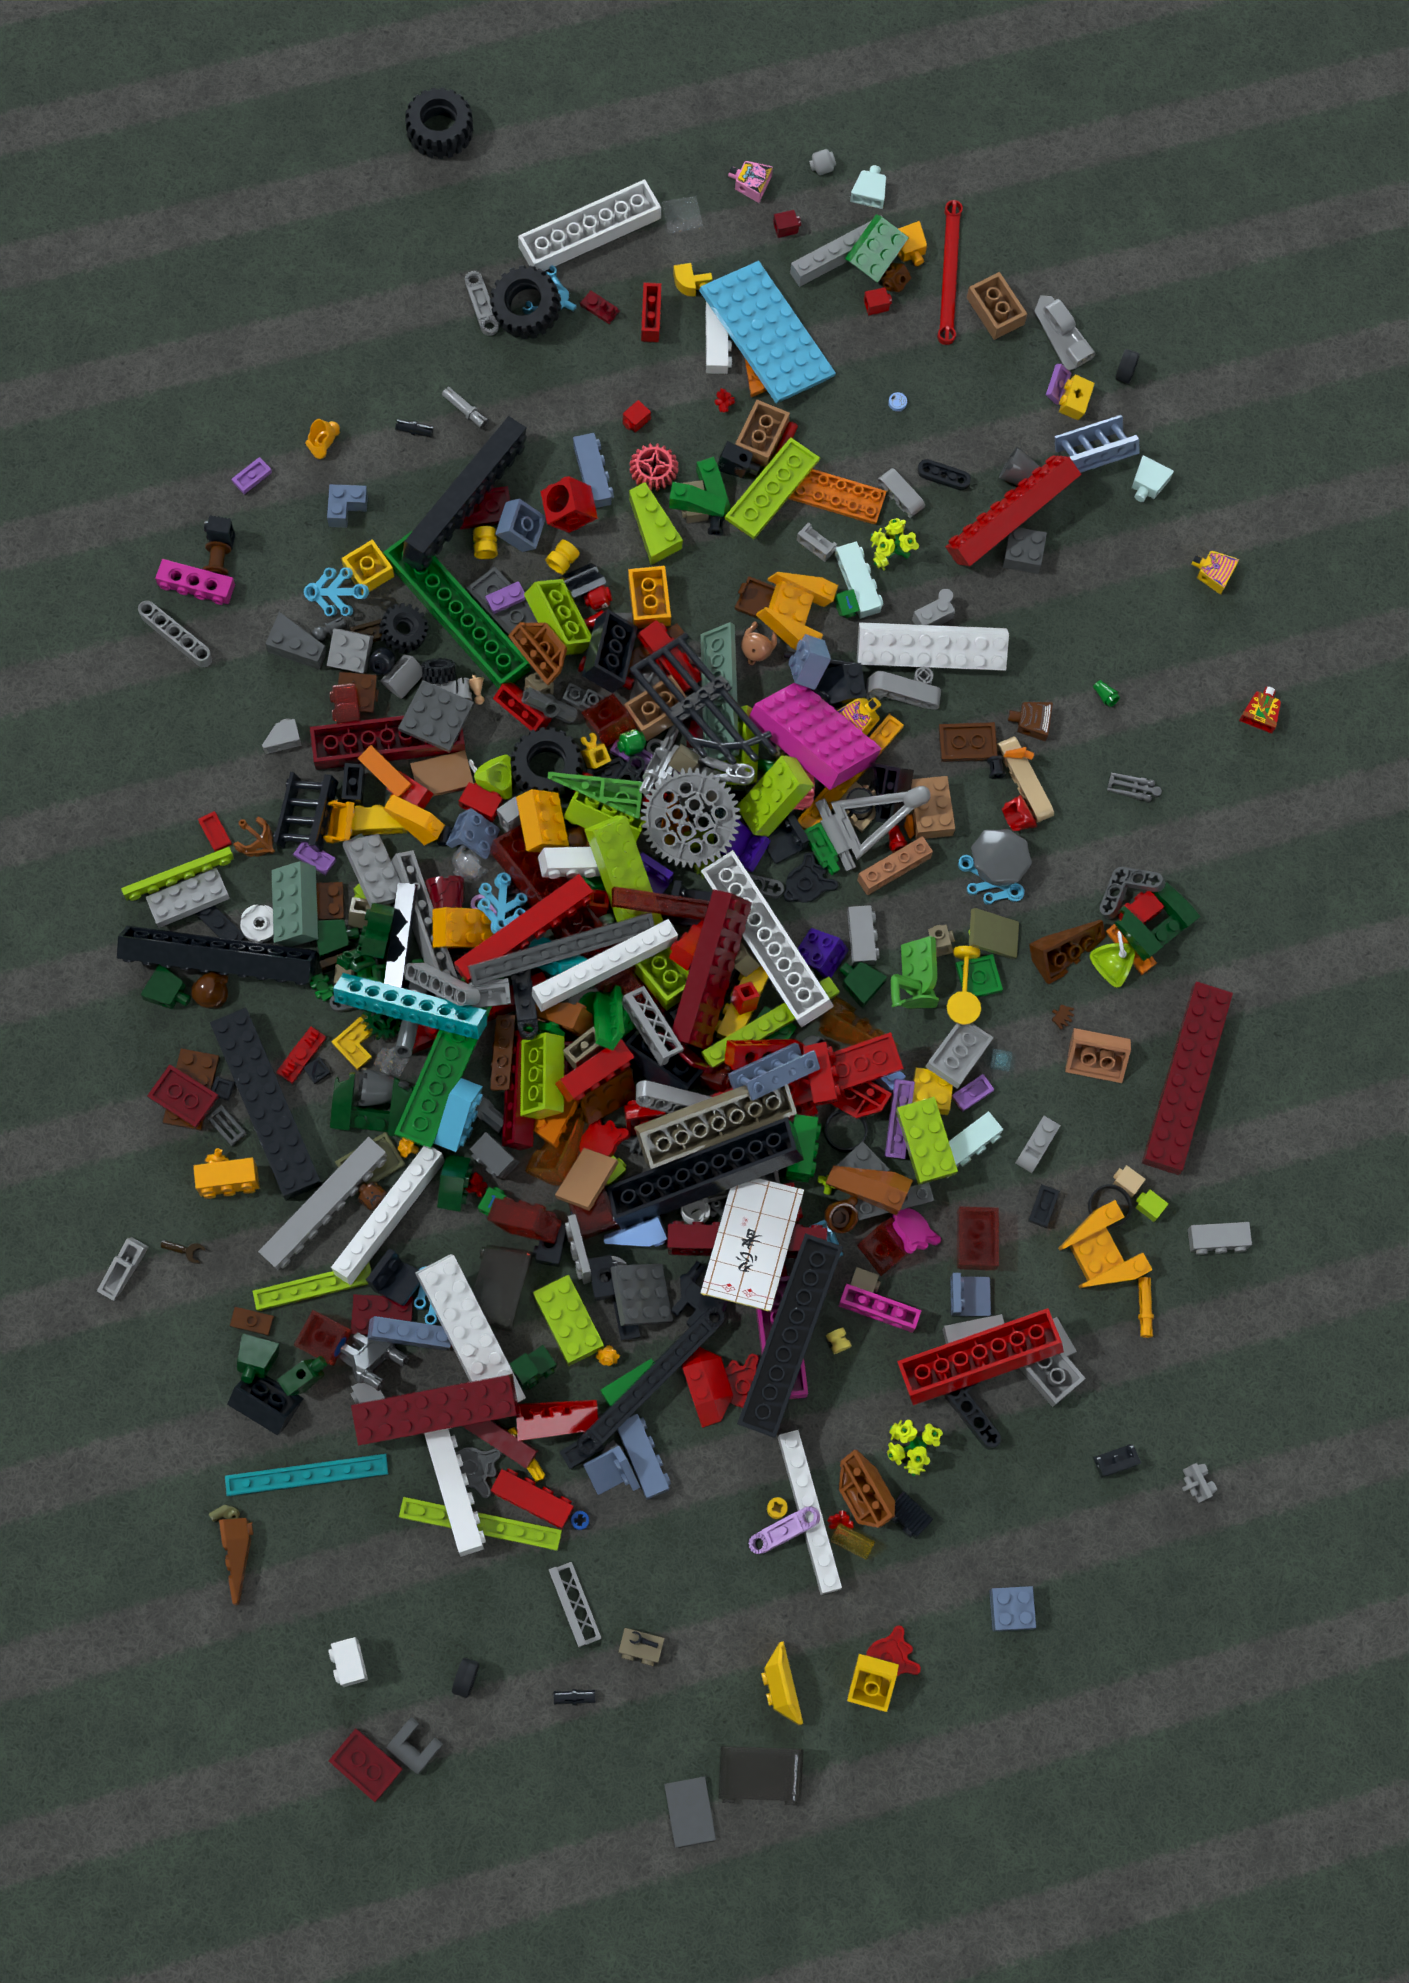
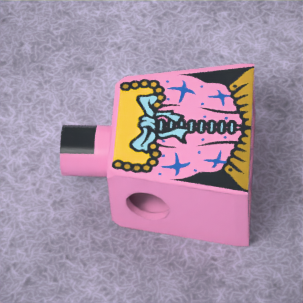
M745 161L741 170L731 167L728 177L736 179L735 190L759 203L772 177L773 167Z

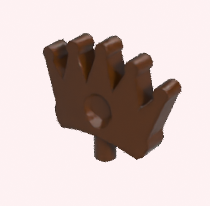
M1060 1005L1058 1011L1053 1009L1052 1012L1056 1015L1052 1018V1021L1060 1030L1063 1029L1061 1024L1066 1027L1068 1026L1065 1021L1072 1022V1019L1068 1016H1074L1069 1011H1073L1074 1008Z

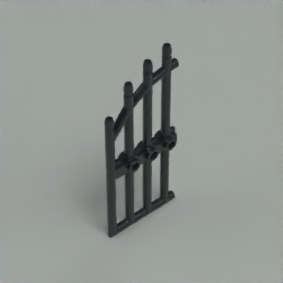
M686 632L629 668L633 676L702 758L707 757V752L702 747L716 749L727 758L729 763L734 765L737 760L731 755L729 750L743 749L753 762H757L759 758L751 746L762 743L771 755H777L776 748L768 740L773 737L771 732L762 733L728 693L732 689L728 681L722 675L716 678L685 642L689 639ZM679 645L709 680V683L700 688L670 651ZM664 655L692 688L694 693L685 698L655 660ZM649 665L679 702L670 708L641 674V669ZM722 696L756 737L745 741L713 701ZM707 706L736 742L723 743L698 714V711ZM691 716L710 740L694 737L682 721Z

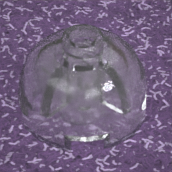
M462 844L452 857V865L455 869L453 873L456 876L464 877L467 881L479 880L489 872L488 867L483 868L480 864L482 862L481 858L471 849L467 851L465 849L466 846Z

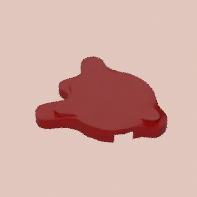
M599 1119L590 1124L582 1135L579 1143L580 1153L586 1148L612 1157L618 1145L630 1137V1132L626 1128L617 1129L615 1123L611 1120L602 1125V1121Z
M750 1354L743 1366H740L736 1360H732L725 1368L733 1392L730 1403L741 1408L744 1406L757 1370L759 1358L756 1354Z
M896 1626L888 1637L875 1641L866 1653V1656L899 1664L897 1676L903 1673L917 1675L921 1671L919 1664L907 1658V1655L913 1651V1647L904 1641L905 1631L902 1626Z

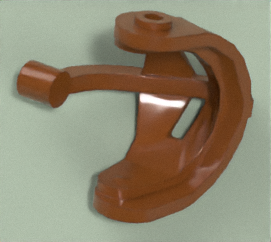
M256 818V822L263 828L262 834L259 835L248 826L244 819H241L239 821L240 827L243 830H248L257 840L248 846L237 841L233 844L235 849L239 853L241 852L250 857H258L267 853L273 854L275 852L273 849V837L267 822L263 818Z

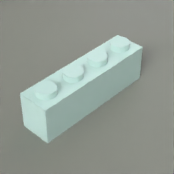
M857 541L836 547L835 557L848 589H854L860 608V611H857L859 618L880 613L883 600L881 595H878L876 592L877 585L875 580L871 579L869 564L865 563L863 559L864 551L862 547L858 546Z
M989 1111L949 1141L956 1167L960 1164L962 1167L972 1160L970 1157L973 1154H981L986 1149L985 1145L990 1141L994 1144L1002 1137L1000 1134L1003 1128Z

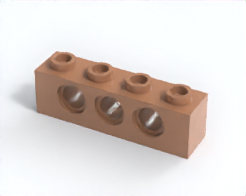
M922 836L860 872L857 881L865 893L869 895L929 860L933 851Z

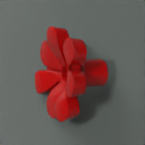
M721 388L720 392H717L716 395L719 399L715 400V404L719 405L720 412H727L728 406L735 403V398L731 397V393L726 392V389Z
M477 1172L472 1174V1178H470L471 1185L466 1190L468 1193L476 1192L478 1197H483L486 1193L485 1188L488 1187L486 1182H482L483 1177Z
M839 1511V1514L829 1516L827 1520L829 1522L828 1527L830 1529L836 1528L838 1533H842L843 1529L845 1532H850L851 1528H854V1523L850 1521V1517L845 1511Z

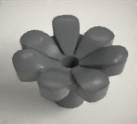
M726 1198L708 1203L712 1218H715L717 1214L723 1215Z

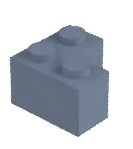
M329 485L327 512L329 527L347 528L348 511L367 512L368 492L366 486Z

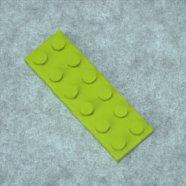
M790 437L726 514L725 520L752 539H755L819 462L820 457Z

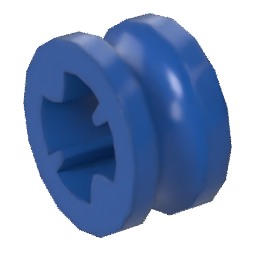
M583 1511L575 1512L571 1517L572 1526L577 1530L585 1529L589 1524L588 1515ZM578 1515H583L582 1518H586V1522H583L582 1526H577L578 1523H574V1519H577Z

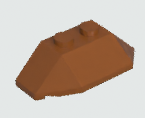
M520 622L508 637L549 686L562 671L567 647L548 623Z
M853 1450L840 1461L839 1491L858 1524L881 1528L895 1516V1500L877 1468L858 1450Z

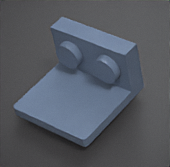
M470 808L459 814L446 845L453 848L464 844L480 857L486 859L491 852L500 829Z
M952 1273L950 1277L951 1316L989 1317L991 1315L990 1278L961 1277V1273Z
M619 1446L584 1464V1468L598 1495L622 1482L625 1485L629 1484L633 1491L640 1488L631 1466Z

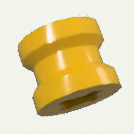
M779 1497L771 1499L767 1505L769 1516L773 1519H780L785 1516L788 1508L786 1501Z

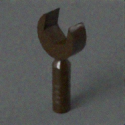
M165 1240L161 1243V1248L181 1254L186 1253L187 1259L193 1264L200 1263L193 1259V1252L198 1249L206 1252V1249L198 1243L191 1244L188 1248Z

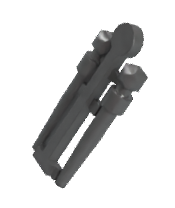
M1111 773L1107 791L1133 797L1137 800L1143 799L1145 802H1150L1152 798L1151 795L1146 794L1147 792L1152 793L1155 797L1160 796L1162 792L1160 787H1154V780ZM1114 777H1117V778H1120V779H1124V780H1127V781H1132V782H1134V784H1132V783H1127V782H1123V781H1119V780H1114ZM1112 784L1132 788V792L1114 789Z

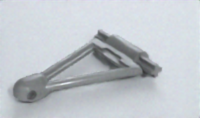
M666 737L661 746L656 748L643 774L644 781L639 792L643 793L644 796L651 793L649 789L653 788L655 782L662 784L660 778L663 777L667 780L666 774L669 773L672 776L675 770L668 764L679 745H674V740H671L670 737ZM700 756L698 760L699 763L726 772V774L713 776V779L720 776L719 783L726 781L737 784H749L755 777L754 769L748 764L738 763L731 765L709 756L706 758ZM745 768H749L751 772H747ZM687 782L681 784V787L691 786Z
M917 786L907 792L832 801L831 804L836 813L834 815L825 798L815 802L823 819L820 822L837 854H839L845 870L849 871L856 867L849 849L852 848L858 860L914 808L926 804L930 800L931 793L927 787ZM895 802H903L905 804L862 844H860L845 809Z

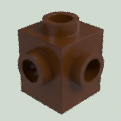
M891 263L880 279L887 291L900 292L912 277L905 264Z

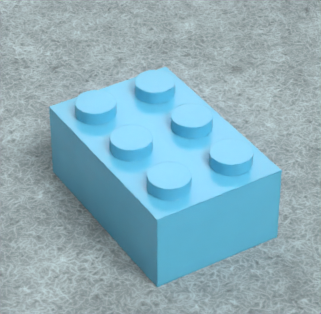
M460 1078L448 1096L434 1144L455 1152L460 1146H464L466 1139L470 1137L473 1130L471 1123L475 1121L478 1114L476 1107L482 1101L483 1094L480 1093L483 1086Z

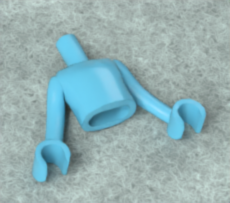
M552 265L550 266V271L554 273L547 271L546 275L548 274L559 290L561 309L565 307L574 312L577 305L568 301L569 291L556 277L557 269ZM527 301L526 306L530 308L522 307V311L528 315L534 312L538 306H533L532 302Z

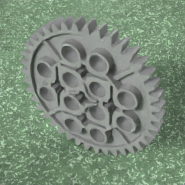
M689 767L688 773H686L684 768H681L680 774L674 770L673 777L667 773V780L663 777L660 778L662 784L654 783L657 789H649L652 795L645 796L649 802H643L647 809L641 810V812L646 814V816L641 817V820L646 821V823L641 825V827L647 828L643 835L650 836L646 841H653L650 848L657 847L655 853L662 852V859L668 856V863L674 859L676 866L680 861L682 862V867L689 863L690 868L693 867L694 862H696L698 867H700L701 861L705 865H708V859L715 862V855L721 858L720 851L727 853L725 846L732 847L729 840H736L732 834L739 833L738 830L734 829L740 826L736 819L741 818L740 815L735 814V812L740 811V808L734 807L738 801H732L735 793H728L731 787L724 788L726 781L721 784L719 783L720 776L713 779V772L707 776V770L700 774L699 768H697L695 773H693L691 767ZM687 782L691 785L689 793L681 791L682 783ZM670 791L674 794L672 802L665 801V792ZM708 791L716 792L717 798L715 801L707 799L706 794ZM696 793L694 796L688 798L685 801V806H683L682 804H677L671 808H668L669 806L675 804L679 800L678 796L681 795V797L684 798ZM696 799L700 802L698 810L690 808L691 800ZM704 802L708 806L712 805L711 815L708 812H703L702 809L705 808ZM719 807L724 808L726 811V815L723 818H718L715 814V810ZM676 808L683 811V817L680 819H676L673 816V810ZM688 812L691 815L695 814L694 824L686 820ZM702 816L707 817L709 820V824L706 827H702L698 823L699 818ZM659 817H663L666 820V826L663 828H659L656 825V819ZM671 821H673L674 824H679V826L677 827V832L669 829V827L671 826ZM685 825L692 828V833L689 836L683 835L681 831ZM711 827H714L713 829L705 832L702 840L698 837L686 842L687 840L696 835V830L699 829V831L701 832L706 831ZM711 833L716 834L718 837V841L715 844H711L707 840V836ZM668 834H672L675 837V842L672 845L665 842V836ZM694 842L701 845V850L697 853L692 852L690 848Z

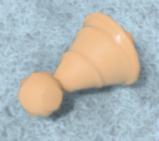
M472 675V679L469 680V687L476 695L474 698L475 703L481 705L485 701L481 695L484 678H476V675Z

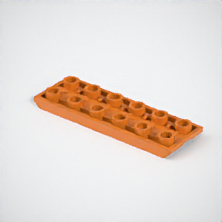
M812 469L788 499L876 524L887 491Z

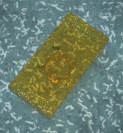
M840 1523L830 1540L865 1560L875 1544V1541Z

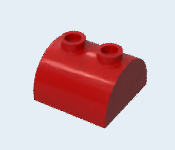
M636 1100L629 1101L628 1105H624L626 1126L631 1136L637 1135L635 1126L666 1115L665 1112L639 1106Z

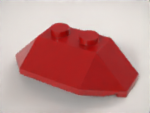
M870 1081L841 1091V1096H838L839 1102L830 1104L858 1119L882 1111L892 1093Z
M699 1347L682 1364V1368L703 1428L722 1421L732 1400L733 1392L721 1357Z

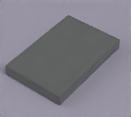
M705 1776L664 1784L675 1848L716 1840Z

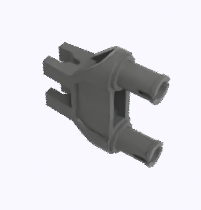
M358 1332L352 1338L355 1341L352 1347L345 1344L340 1350L343 1352L340 1355V1359L352 1367L355 1380L359 1383H367L377 1391L384 1386L385 1380L373 1372L385 1360L391 1359L401 1367H404V1364L406 1365L409 1360V1356L396 1349L394 1343L369 1340Z

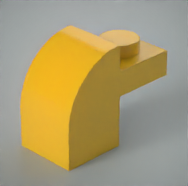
M691 263L674 265L673 267L675 285L684 295L694 297L696 296V290L712 282L711 273L693 275Z

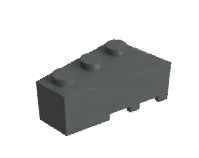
M278 613L265 644L267 652L320 670L327 654L325 645L282 613Z

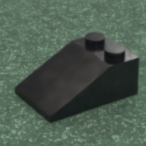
M861 663L844 664L825 670L816 689L828 694L826 702L834 708H841L858 698H866Z

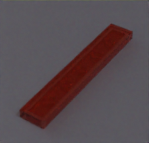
M615 886L612 888V907L704 920L710 902Z

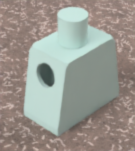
M873 165L870 167V171H861L852 189L850 202L883 209L886 176L880 174V167Z
M1143 455L1132 488L1137 490L1134 496L1135 499L1139 502H1144L1147 496L1155 499L1170 481L1174 471Z

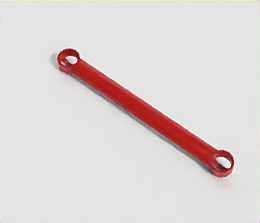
M956 200L947 202L944 211L946 215L940 329L937 335L938 341L943 345L952 344L956 336L954 330L960 216L963 210L962 204ZM949 206H952V213L947 210ZM956 206H957L958 209H959V213H957V214H956ZM943 331H946L945 339L940 336ZM949 332L952 334L951 339H949Z

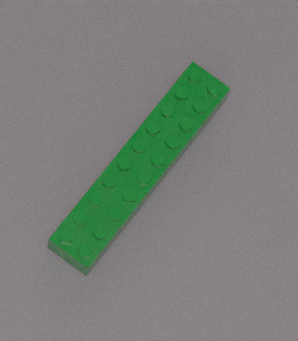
M412 531L383 552L393 567L394 573L498 689L502 684L517 682L530 671V663L519 649L435 556L428 568L425 567L421 572L402 561L404 541Z

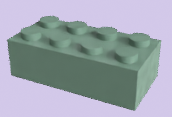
M299 861L273 869L274 943L293 947L317 940L316 866Z

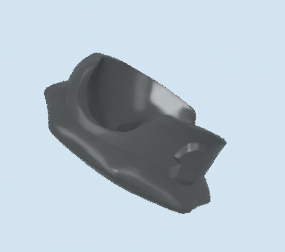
M1010 829L984 830L971 846L974 866L978 871L980 879L995 886H1009L1019 882L1032 864L1028 842Z

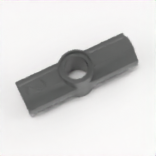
M529 687L524 691L521 699L522 703L542 711L546 717H555L568 724L573 723L576 719L577 709L557 700L552 694H544Z
M483 1096L480 1105L476 1107L478 1120L484 1121L497 1133H500L503 1130L504 1115L496 1110L494 1105Z

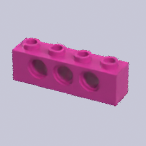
M162 559L155 577L157 585L163 590H177L181 595L191 594L200 600L210 599L218 605L223 603L229 604L235 587L232 577ZM176 577H181L178 581L173 580ZM193 582H199L197 585H191ZM212 586L216 587L214 590H208Z
M847 1283L838 1305L839 1307L911 1333L914 1332L921 1313L919 1309Z

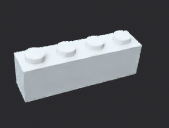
M707 301L706 373L728 374V368L732 366V357H728V351H731L732 342L728 340V332Z
M591 847L543 848L538 856L542 877H549L551 879L558 877L574 878L578 874L586 878L600 876Z

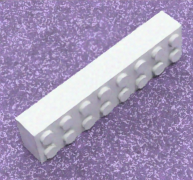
M644 179L519 235V249L529 266H535L537 270L542 269L546 271L552 265L557 266L661 219V206Z
M859 623L857 662L861 663V665L1006 670L1009 633L1007 628Z
M450 1254L415 1272L469 1381L512 1374L513 1371L455 1256ZM513 1373L517 1400L520 1402L526 1397Z

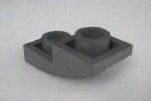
M569 683L561 701L597 714L605 696Z

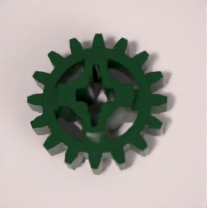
M364 1010L365 1012L361 1014V1017L365 1018L361 1024L367 1026L364 1031L369 1030L370 1037L376 1035V1040L382 1037L386 1041L389 1037L392 1039L395 1033H399L400 1019L375 1012L371 1016L372 1012ZM393 1023L392 1029L389 1030L390 1024Z

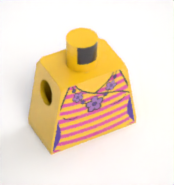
M1210 551L1206 559L1196 555L1191 565L1201 569L1197 579L1221 594L1239 559Z
M875 697L869 702L866 698H858L837 710V712L846 717L848 721L867 736L880 719L875 710L881 706V703Z

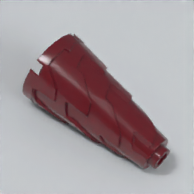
M439 876L425 881L434 909L444 907L462 908V903H464V877L448 876V878H443V876ZM447 948L449 952L457 950V948Z

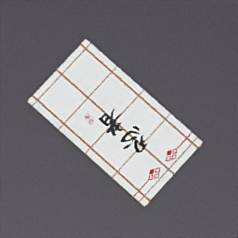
M759 1178L730 1188L701 1294L771 1312L804 1193L803 1189Z

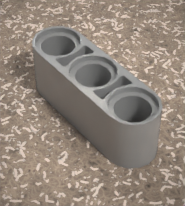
M891 468L877 479L878 485L887 491L886 494L896 501L898 507L903 512H906L909 518L925 507L923 499L895 469Z

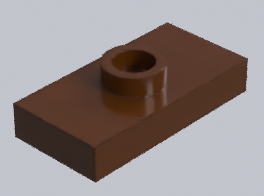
M235 1307L230 1327L269 1336L274 1316Z

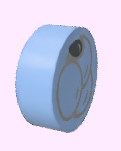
M898 392L893 393L889 398V407L894 411L905 409L907 404L906 396Z

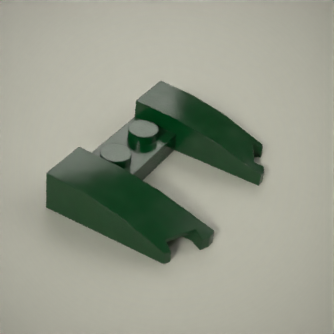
M1167 882L1164 889L1152 893L1164 905V910L1169 917L1152 931L1125 906L1119 910V912L1124 914L1122 920H1117L1114 923L1143 961L1154 955L1171 939L1201 917L1190 903Z
M356 1072L349 1073L350 1079L339 1082L338 1077L335 1078L330 1128L350 1130V1127L384 1131L388 1132V1136H395L396 1128L412 1094V1086L407 1091L398 1085L400 1079L394 1077L390 1111L353 1107Z

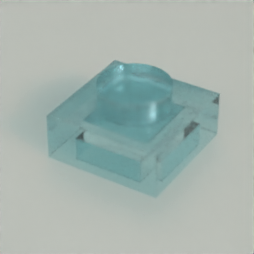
M993 1049L990 1069L1009 1072L1012 1052Z

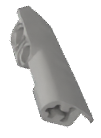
M1040 295L1034 312L1063 366L1071 371L1091 360L1096 353L1075 327L1076 323L1073 316L1061 300H1054L1052 296Z

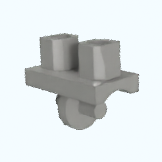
M1195 1463L1183 1469L1186 1476L1184 1480L1187 1485L1182 1487L1183 1491L1190 1490L1191 1495L1196 1497L1198 1503L1212 1497V1494L1217 1491L1215 1483L1212 1481L1206 1483L1203 1477L1208 1474L1205 1464L1197 1465Z

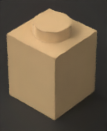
M1127 1165L1123 1170L1119 1168L1113 1176L1116 1179L1113 1185L1123 1188L1131 1198L1145 1181V1178Z

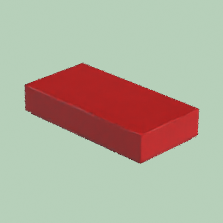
M215 811L198 819L214 852L232 844Z

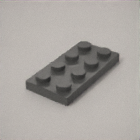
M494 566L467 587V592L507 636L520 622L538 623L526 600L493 614L485 596L511 585Z

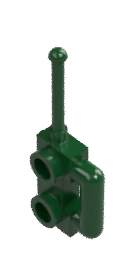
M358 946L353 951L343 952L342 955L337 957L336 963L345 970L351 969L354 972H359L375 965L376 961L373 956L360 954L362 946Z

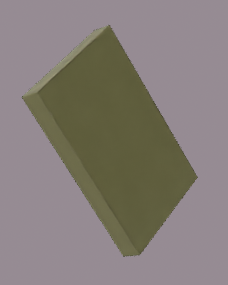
M977 908L971 909L969 946L1010 959L1017 958L1019 922Z
M386 1132L374 1138L373 1141L388 1155L386 1157L387 1161L382 1167H377L372 1172L373 1176L367 1182L363 1181L358 1186L359 1188L364 1183H377L406 1166ZM354 1151L335 1161L337 1167L339 1168Z

